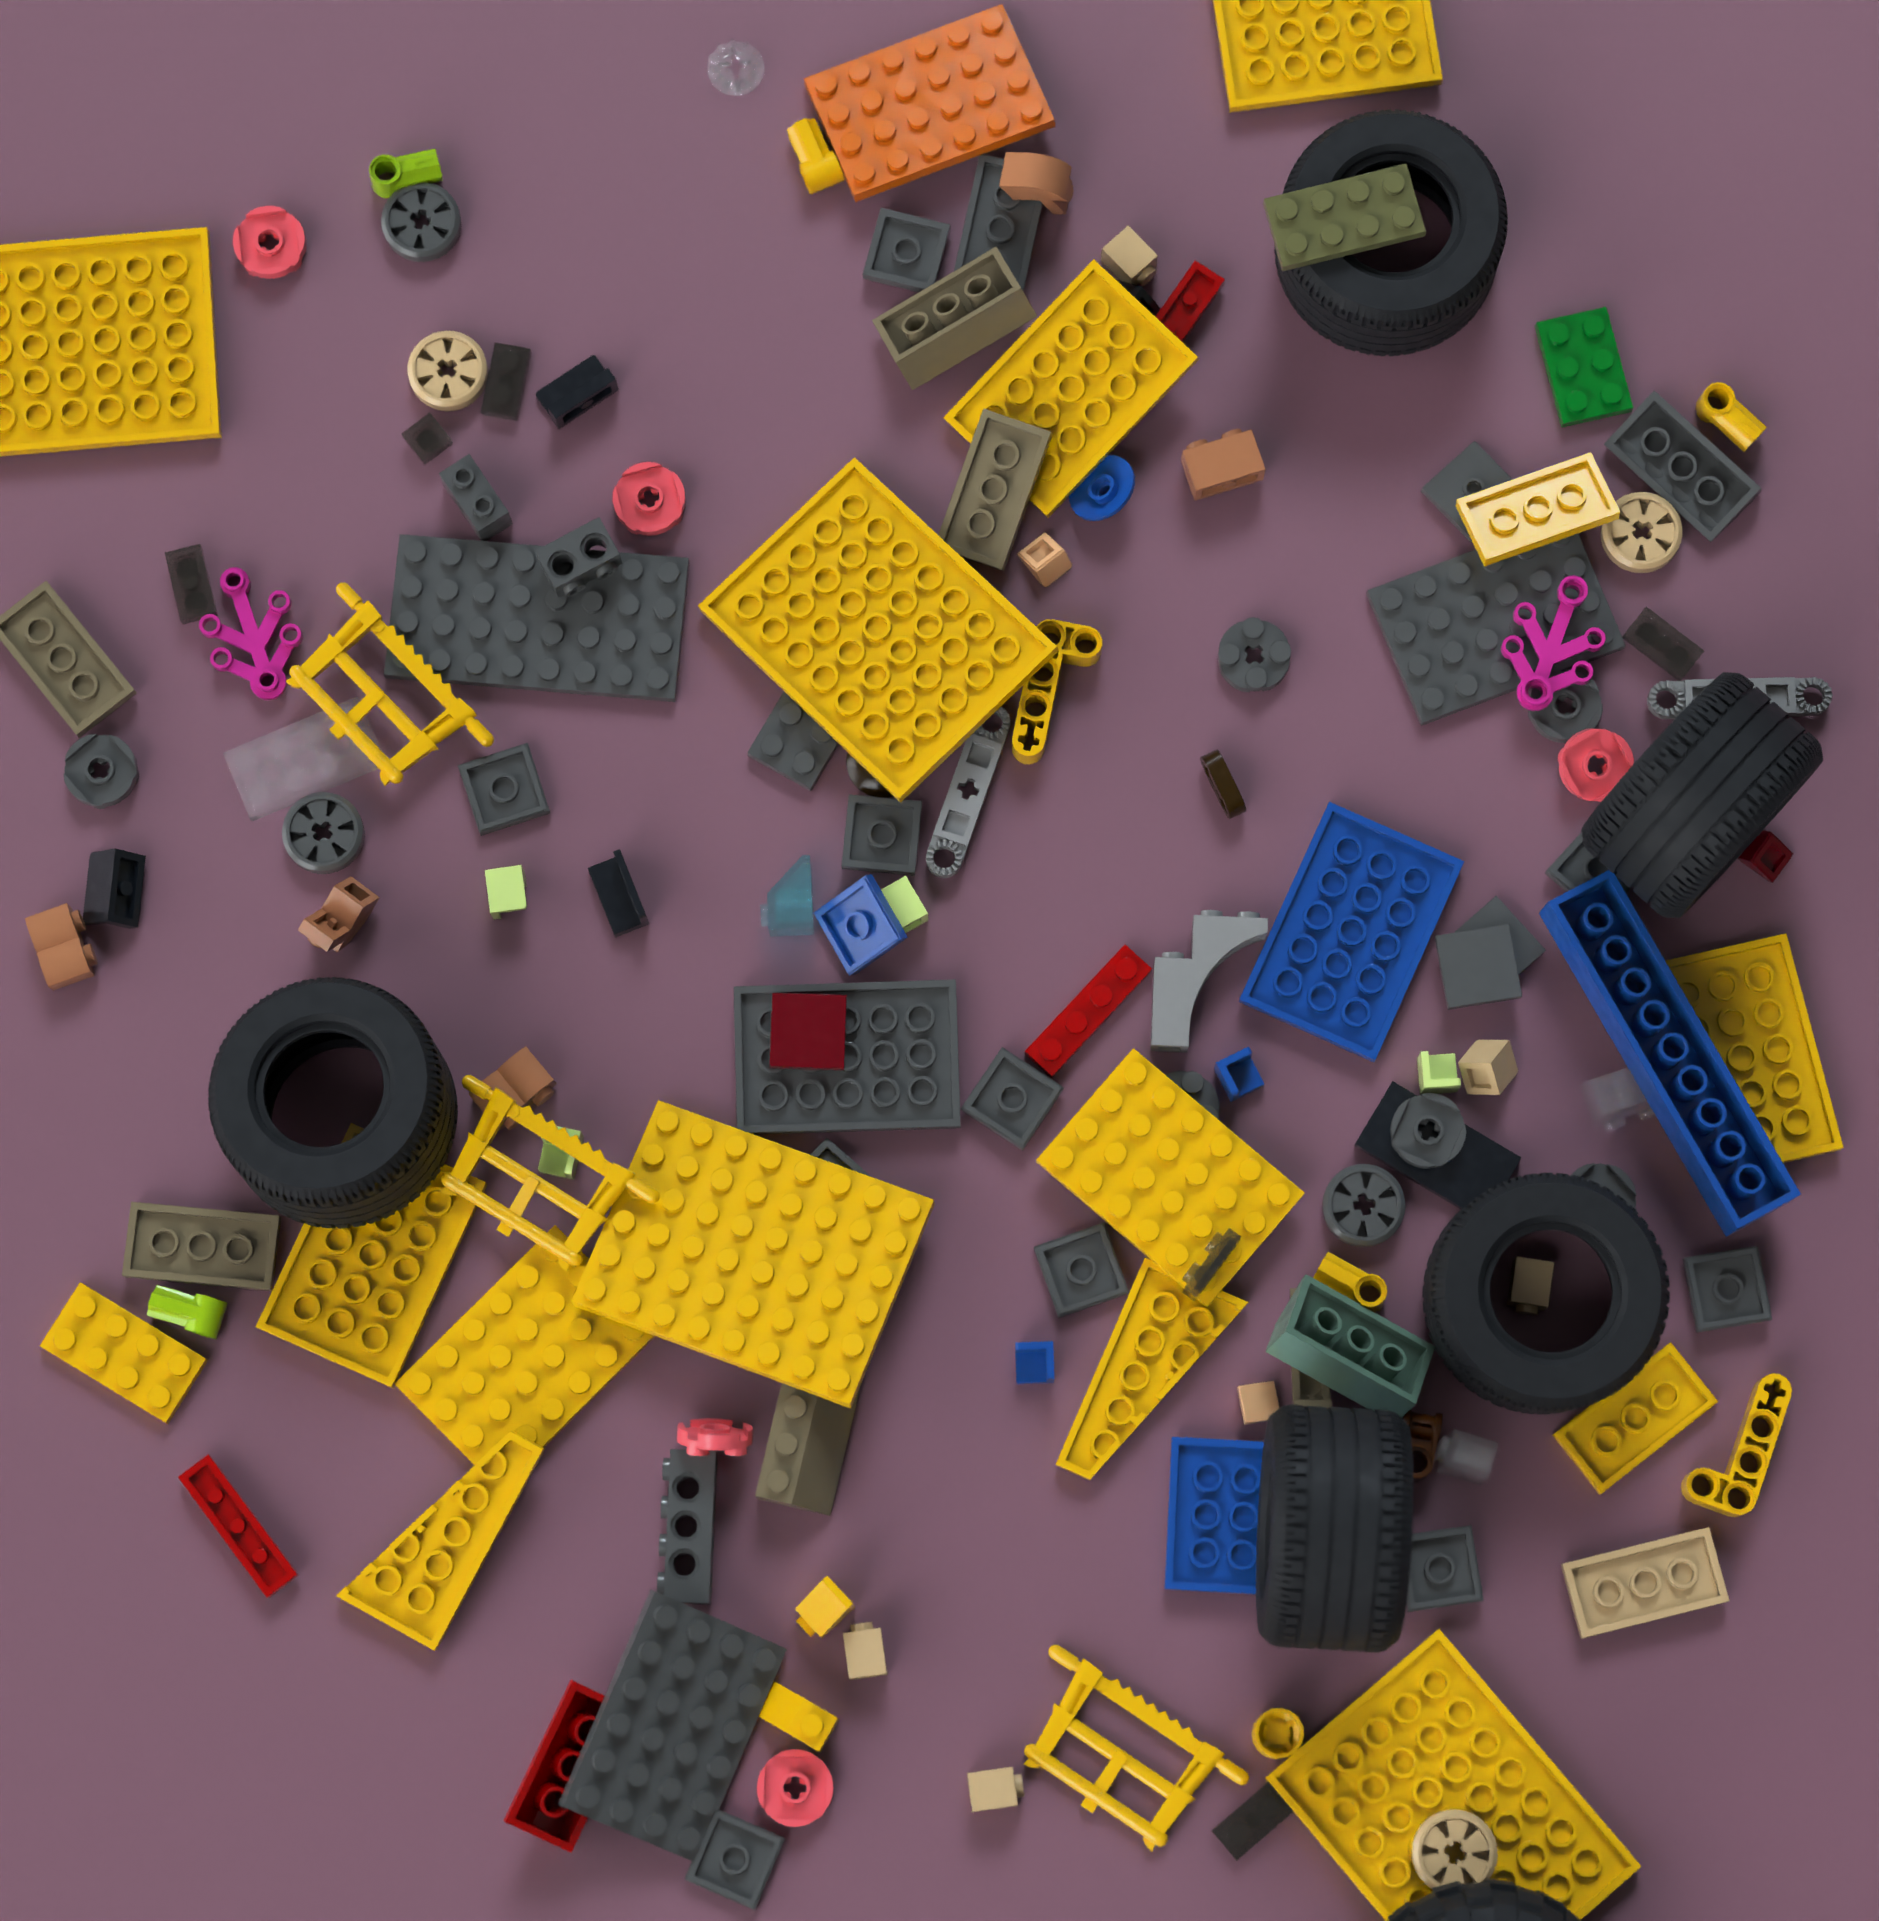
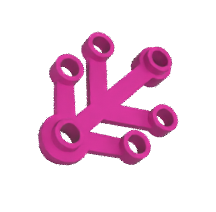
M229 568L222 573L220 586L225 595L233 599L244 634L222 624L219 618L213 614H206L200 619L199 629L207 638H218L250 653L255 667L234 659L230 651L223 647L212 651L210 662L220 672L228 671L250 681L253 693L260 699H276L286 689L287 678L283 669L294 648L301 644L303 634L297 625L292 623L286 624L280 629L279 636L282 642L270 662L265 649L283 614H286L291 609V599L285 591L277 590L272 592L268 598L270 608L258 629L247 597L251 588V581L247 573L241 568ZM232 576L240 577V583L237 586L228 585V580ZM279 597L286 599V604L281 608L274 606V601ZM209 621H215L217 623L216 629L211 632L206 631L204 628L205 624ZM294 630L298 633L295 640H285V635L288 631ZM220 654L228 656L227 662L223 665L216 664V658ZM270 675L274 677L272 685H262L261 682L265 676Z
M1568 576L1561 581L1557 590L1560 605L1547 640L1536 619V609L1531 603L1522 602L1514 610L1513 619L1515 623L1523 626L1539 659L1534 673L1523 653L1524 643L1522 639L1518 636L1510 635L1503 640L1501 653L1505 658L1511 660L1521 680L1517 687L1516 695L1519 703L1527 710L1540 711L1545 709L1551 703L1554 692L1572 684L1585 685L1593 676L1592 665L1587 661H1578L1572 666L1571 670L1549 678L1554 664L1586 650L1591 652L1599 651L1606 640L1605 633L1600 628L1592 627L1584 635L1561 645L1574 607L1580 606L1588 594L1587 583L1579 576ZM1569 588L1575 589L1578 597L1576 599H1569L1565 594V590ZM1521 609L1529 610L1531 618L1527 620L1520 618L1518 611ZM1590 634L1597 635L1600 638V643L1597 645L1590 644L1587 636ZM1509 642L1516 643L1519 651L1516 653L1509 652L1506 649V644ZM1579 667L1585 668L1588 676L1586 678H1579L1575 673V669ZM1537 688L1541 692V697L1538 699L1531 698L1528 690Z

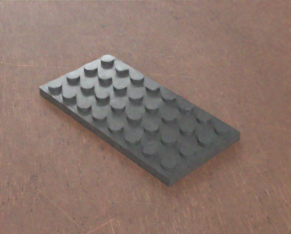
M399 535L389 626H395L396 636L404 635L406 645H413L415 655L422 654L424 664H432L433 674H441L442 683L676 702L689 558L619 552L623 564L618 566L616 573L602 580L597 577L585 584V589L576 595L567 597L565 594L558 598L535 554V550L543 546ZM589 550L587 556L597 559L602 557L606 551ZM566 562L561 563L556 567L555 573L560 576L568 575L572 572L574 566ZM387 648L384 669L385 678L419 681Z

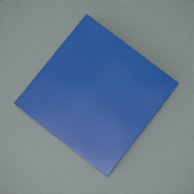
M872 874L863 876L814 912L817 921L849 976L856 975L908 938Z

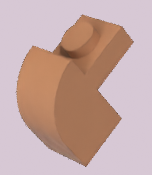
M1006 152L999 186L1013 200H1039L1052 214H1066L1068 202L1073 197V184L1070 179L1072 167L1066 162L1048 155Z
M350 876L333 887L322 908L306 917L298 931L305 935L308 941L315 947L324 949L326 952L333 949L338 953L360 930L380 897Z

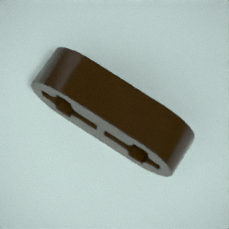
M1217 749L1201 756L1200 761L1204 772L1228 819L1246 812V806L1241 793L1219 750Z

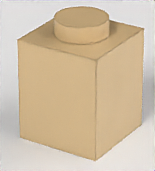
M1129 225L1102 248L1101 261L1120 281L1144 286L1157 272L1155 268H1157L1158 255Z
M1517 1256L1512 1263L1507 1305L1515 1306V1312L1524 1315L1536 1316L1538 1315V1310L1544 1311L1549 1304L1554 1262Z
M872 1622L850 1625L851 1632L843 1633L849 1680L888 1675L881 1628L873 1629Z
M1013 1767L967 1773L972 1812L1018 1806L1017 1798L1024 1797L1022 1775H1014Z

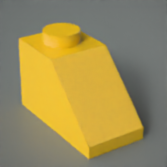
M826 1576L795 1608L801 1615L795 1621L810 1637L817 1633L823 1638L855 1606L839 1587Z
M775 1681L772 1683L759 1714L760 1718L818 1752L822 1751L839 1721V1718Z

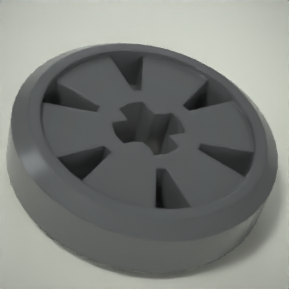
M427 182L409 185L395 191L385 203L381 216L382 230L389 246L399 256L415 262L436 260L448 253L456 244L462 226L461 215L454 198L442 187ZM421 215H426L428 223H430L429 226L423 224L422 229H417L413 220L415 218L420 220Z
M329 792L309 794L298 800L286 814L282 827L283 843L290 857L301 868L316 874L335 873L349 866L359 855L365 838L364 824L357 809L344 797ZM327 825L331 826L329 831L332 836L329 840L324 837L320 841L315 840L318 837L315 832L317 827L324 829Z
M1370 1164L1352 1165L1341 1170L1329 1182L1322 1200L1323 1217L1329 1230L1342 1242L1355 1247L1376 1246L1393 1236L1401 1225L1405 1214L1404 1193L1398 1181L1383 1168ZM1365 1196L1367 1202H1373L1374 1208L1368 1210L1369 1215H1363L1361 1210L1354 1209L1353 1204L1358 1203V1197Z

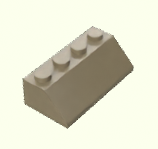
M994 247L872 321L911 389L914 390L1008 333L1023 326L1037 317L998 248Z
M781 1384L755 1493L757 1499L827 1516L831 1515L860 1388L852 1407L848 1408L789 1385Z

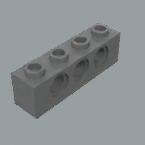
M670 1449V1458H663L662 1480L669 1481L668 1496L661 1497V1519H667V1533L660 1534L659 1557H665V1572H658L657 1592L684 1604L711 1605L718 1453L713 1450H709V1455L692 1456L688 1455L685 1449ZM686 1479L696 1480L699 1484V1492L692 1499H683L678 1492L679 1485ZM684 1517H692L697 1521V1530L690 1537H681L677 1532V1524ZM682 1555H691L696 1562L694 1571L686 1576L679 1575L675 1570L676 1560Z

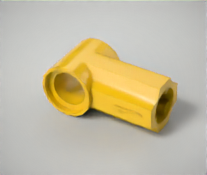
M804 118L795 122L787 129L789 140L800 162L799 168L810 194L844 181L839 162L834 152L829 151L815 118Z
M1712 383L1704 390L1696 402L1695 409L1698 417L1706 423L1714 424L1743 452L1767 428L1735 399L1734 391L1725 383ZM1708 397L1718 398L1722 403L1723 409L1711 407Z
M1327 1252L1313 1277L1373 1312H1377L1383 1307L1387 1296V1285L1381 1277L1375 1274H1368L1330 1252ZM1364 1286H1373L1379 1291L1380 1297L1374 1302H1367L1361 1298L1359 1290Z

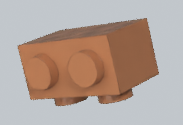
M1241 429L1230 430L1222 434L1221 439L1207 442L1206 439L1198 440L1187 445L1186 450H1182L1181 463L1194 501L1264 479L1265 466L1252 429L1244 432Z

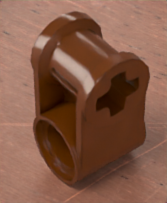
M1410 1409L1402 1417L1410 1429L1412 1454L1420 1456L1425 1464L1423 1472L1413 1473V1483L1424 1480L1432 1471L1436 1447L1441 1433L1442 1413H1436L1432 1416L1412 1412Z

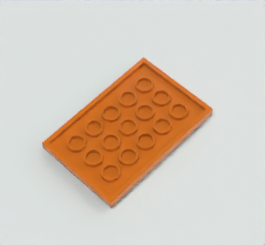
M1003 4L804 78L807 92L855 202L1055 127L1053 114Z

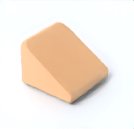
M1046 532L1017 553L1020 560L1044 587H1048L1072 567L1066 551Z
M1274 1381L1246 1384L1237 1387L1244 1425L1268 1421L1269 1416L1279 1409Z

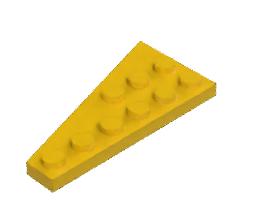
M1144 1258L1055 1465L1091 1480L1243 1310L1248 1302L1221 1291L1208 1307H1205L1152 1260Z
M509 1431L460 1480L455 1482L438 1501L418 1517L384 1552L363 1569L336 1596L434 1651L437 1650L545 1448L514 1431Z

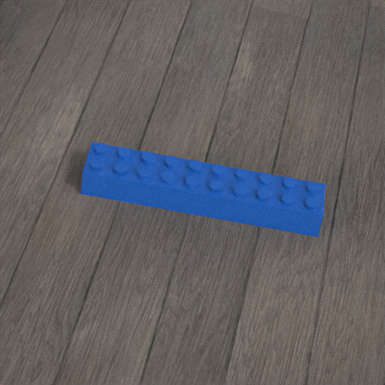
M1608 870L1548 901L1540 910L1539 915L1725 1237L1800 1196V1191L1616 875Z

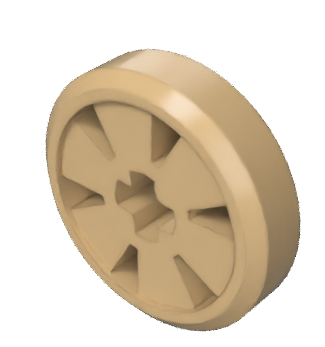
M440 331L425 337L413 349L408 361V378L414 393L424 404L436 410L455 411L469 406L479 398L487 384L488 365L482 349L472 338L460 332ZM455 365L456 367L453 368L455 375L450 377L446 374L441 377L440 375L443 374L441 366L452 367Z
M1634 492L1616 500L1615 502L1620 510L1619 519L1601 525L1600 531L1602 546L1610 560L1620 568L1634 573L1653 572L1668 564L1675 556L1682 540V523L1675 508L1664 498L1648 492ZM1634 526L1640 529L1646 526L1649 529L1647 534L1649 539L1646 540L1643 536L1638 539L1635 538L1634 533L1636 529Z
M1450 1809L1431 1815L1419 1826L1413 1838L1411 1856L1418 1876L1432 1889L1456 1881L1466 1884L1483 1882L1485 1878L1490 1879L1497 1864L1498 1850L1495 1837L1483 1820L1472 1813ZM1457 1841L1460 1843V1850L1465 1852L1462 1861L1456 1859V1863L1451 1864L1448 1862L1449 1855L1444 1853L1446 1845L1453 1846V1842Z

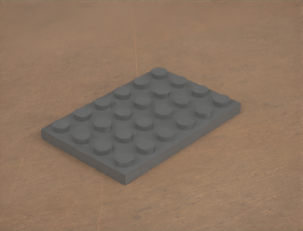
M1579 534L1485 567L1475 549L1367 590V598L1421 726L1517 690L1521 680L1511 660L1505 658L1501 653L1503 640L1510 635H1515L1522 639L1524 643L1523 653L1535 673L1539 659L1523 626L1515 623L1513 619L1514 610L1522 602L1531 603L1536 609V619L1547 640L1560 605L1557 590L1561 581L1568 576L1575 575L1584 579L1588 586V594L1580 606L1574 607L1561 645L1584 635L1592 627L1600 628L1605 633L1606 640L1599 651L1591 652L1586 650L1554 664L1551 670L1552 674L1564 671V669H1571L1578 661L1591 662L1625 648L1626 645ZM1569 588L1565 590V594L1569 599H1576L1578 597L1575 589ZM1521 609L1518 611L1520 618L1524 620L1531 618L1529 610ZM1590 634L1587 636L1590 644L1597 645L1600 643V638L1597 635ZM1509 642L1506 644V649L1509 652L1516 653L1519 651L1516 643Z
M956 979L734 986L737 1129L754 1135L961 1128ZM772 993L847 995L844 1070L778 1069L769 1067Z
M650 1590L558 1805L694 1862L715 1810L719 1811L787 1649L668 1596Z

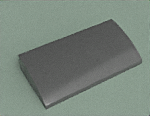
M1653 391L1604 443L1612 453L1659 496L1667 500L1683 518L1710 542L1762 491L1757 483L1656 391Z

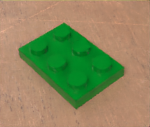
M1607 307L1536 322L1535 330L1561 428L1632 412L1633 404Z

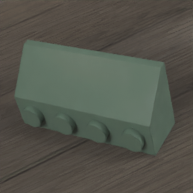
M1306 1274L1278 1318L1265 1352L1367 1409H1372L1373 1411L1375 1409L1396 1412L1402 1418L1417 1403L1435 1346Z

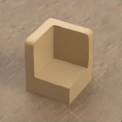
M1476 1040L1458 1062L1467 1094L1500 1095L1518 1073L1510 1040Z

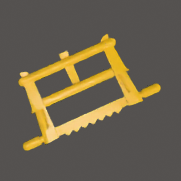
M339 583L336 586L337 594L352 610L355 609L357 612L334 636L329 634L326 641L301 666H292L289 671L291 678L286 680V683L291 687L302 688L335 722L329 731L338 740L347 735L380 770V779L385 787L390 781L394 784L401 783L404 778L403 773L432 751L438 750L439 748L436 746L438 743L464 725L467 726V730L481 745L485 747L491 746L494 743L493 735L478 719H474L477 716L475 711L461 698L457 699L452 694L450 683L443 684L441 674H433L432 664H424L422 654L415 655L413 645L405 644L404 635L396 636L395 626H387L382 621V616L368 600L363 603V599L347 583ZM370 631L377 636L446 709L422 731L346 653ZM334 662L366 694L347 714L314 680ZM375 706L410 740L391 759L357 725Z
M466 1075L462 1078V1086L489 1102L474 1133L468 1132L467 1141L452 1172H446L442 1175L441 1182L445 1187L441 1193L449 1196L458 1194L500 1220L501 1223L496 1230L510 1237L513 1230H516L556 1255L560 1266L568 1272L570 1265L578 1266L582 1263L583 1258L580 1252L600 1225L608 1220L605 1214L626 1187L630 1189V1192L648 1203L655 1204L659 1201L660 1194L656 1189L638 1178L634 1179L636 1174L631 1170L606 1160L601 1149L593 1151L589 1142L581 1144L578 1135L570 1137L565 1127L558 1130L554 1120L546 1122L542 1113L534 1115L530 1105L522 1108L516 1104V1100L501 1089L495 1087L493 1091L491 1090L492 1087L472 1075ZM507 1116L604 1176L603 1181L587 1206L490 1146ZM481 1158L523 1184L510 1208H507L467 1183ZM535 1192L579 1219L565 1243L522 1217Z
M1057 1644L1049 1648L1048 1654L1053 1660L1069 1671L1073 1670L1076 1673L1059 1706L1053 1703L1052 1715L1036 1745L1028 1744L1025 1747L1024 1754L1028 1760L1024 1765L1031 1768L1042 1767L1085 1796L1081 1803L1083 1808L1093 1813L1096 1807L1100 1806L1141 1834L1146 1847L1153 1851L1155 1845L1164 1846L1167 1844L1168 1836L1165 1832L1186 1805L1196 1800L1192 1797L1193 1793L1215 1767L1219 1769L1220 1773L1239 1785L1248 1783L1249 1774L1229 1759L1225 1760L1223 1758L1225 1753L1205 1741L1202 1743L1193 1736L1190 1727L1182 1729L1178 1719L1170 1721L1166 1711L1158 1713L1154 1703L1146 1705L1142 1695L1134 1697L1130 1687L1122 1689L1118 1679L1110 1681L1086 1659L1083 1658L1080 1662L1078 1657ZM1093 1688L1194 1756L1176 1785L1075 1718V1715ZM1065 1730L1110 1760L1094 1784L1050 1755ZM1121 1768L1166 1798L1151 1823L1106 1793Z

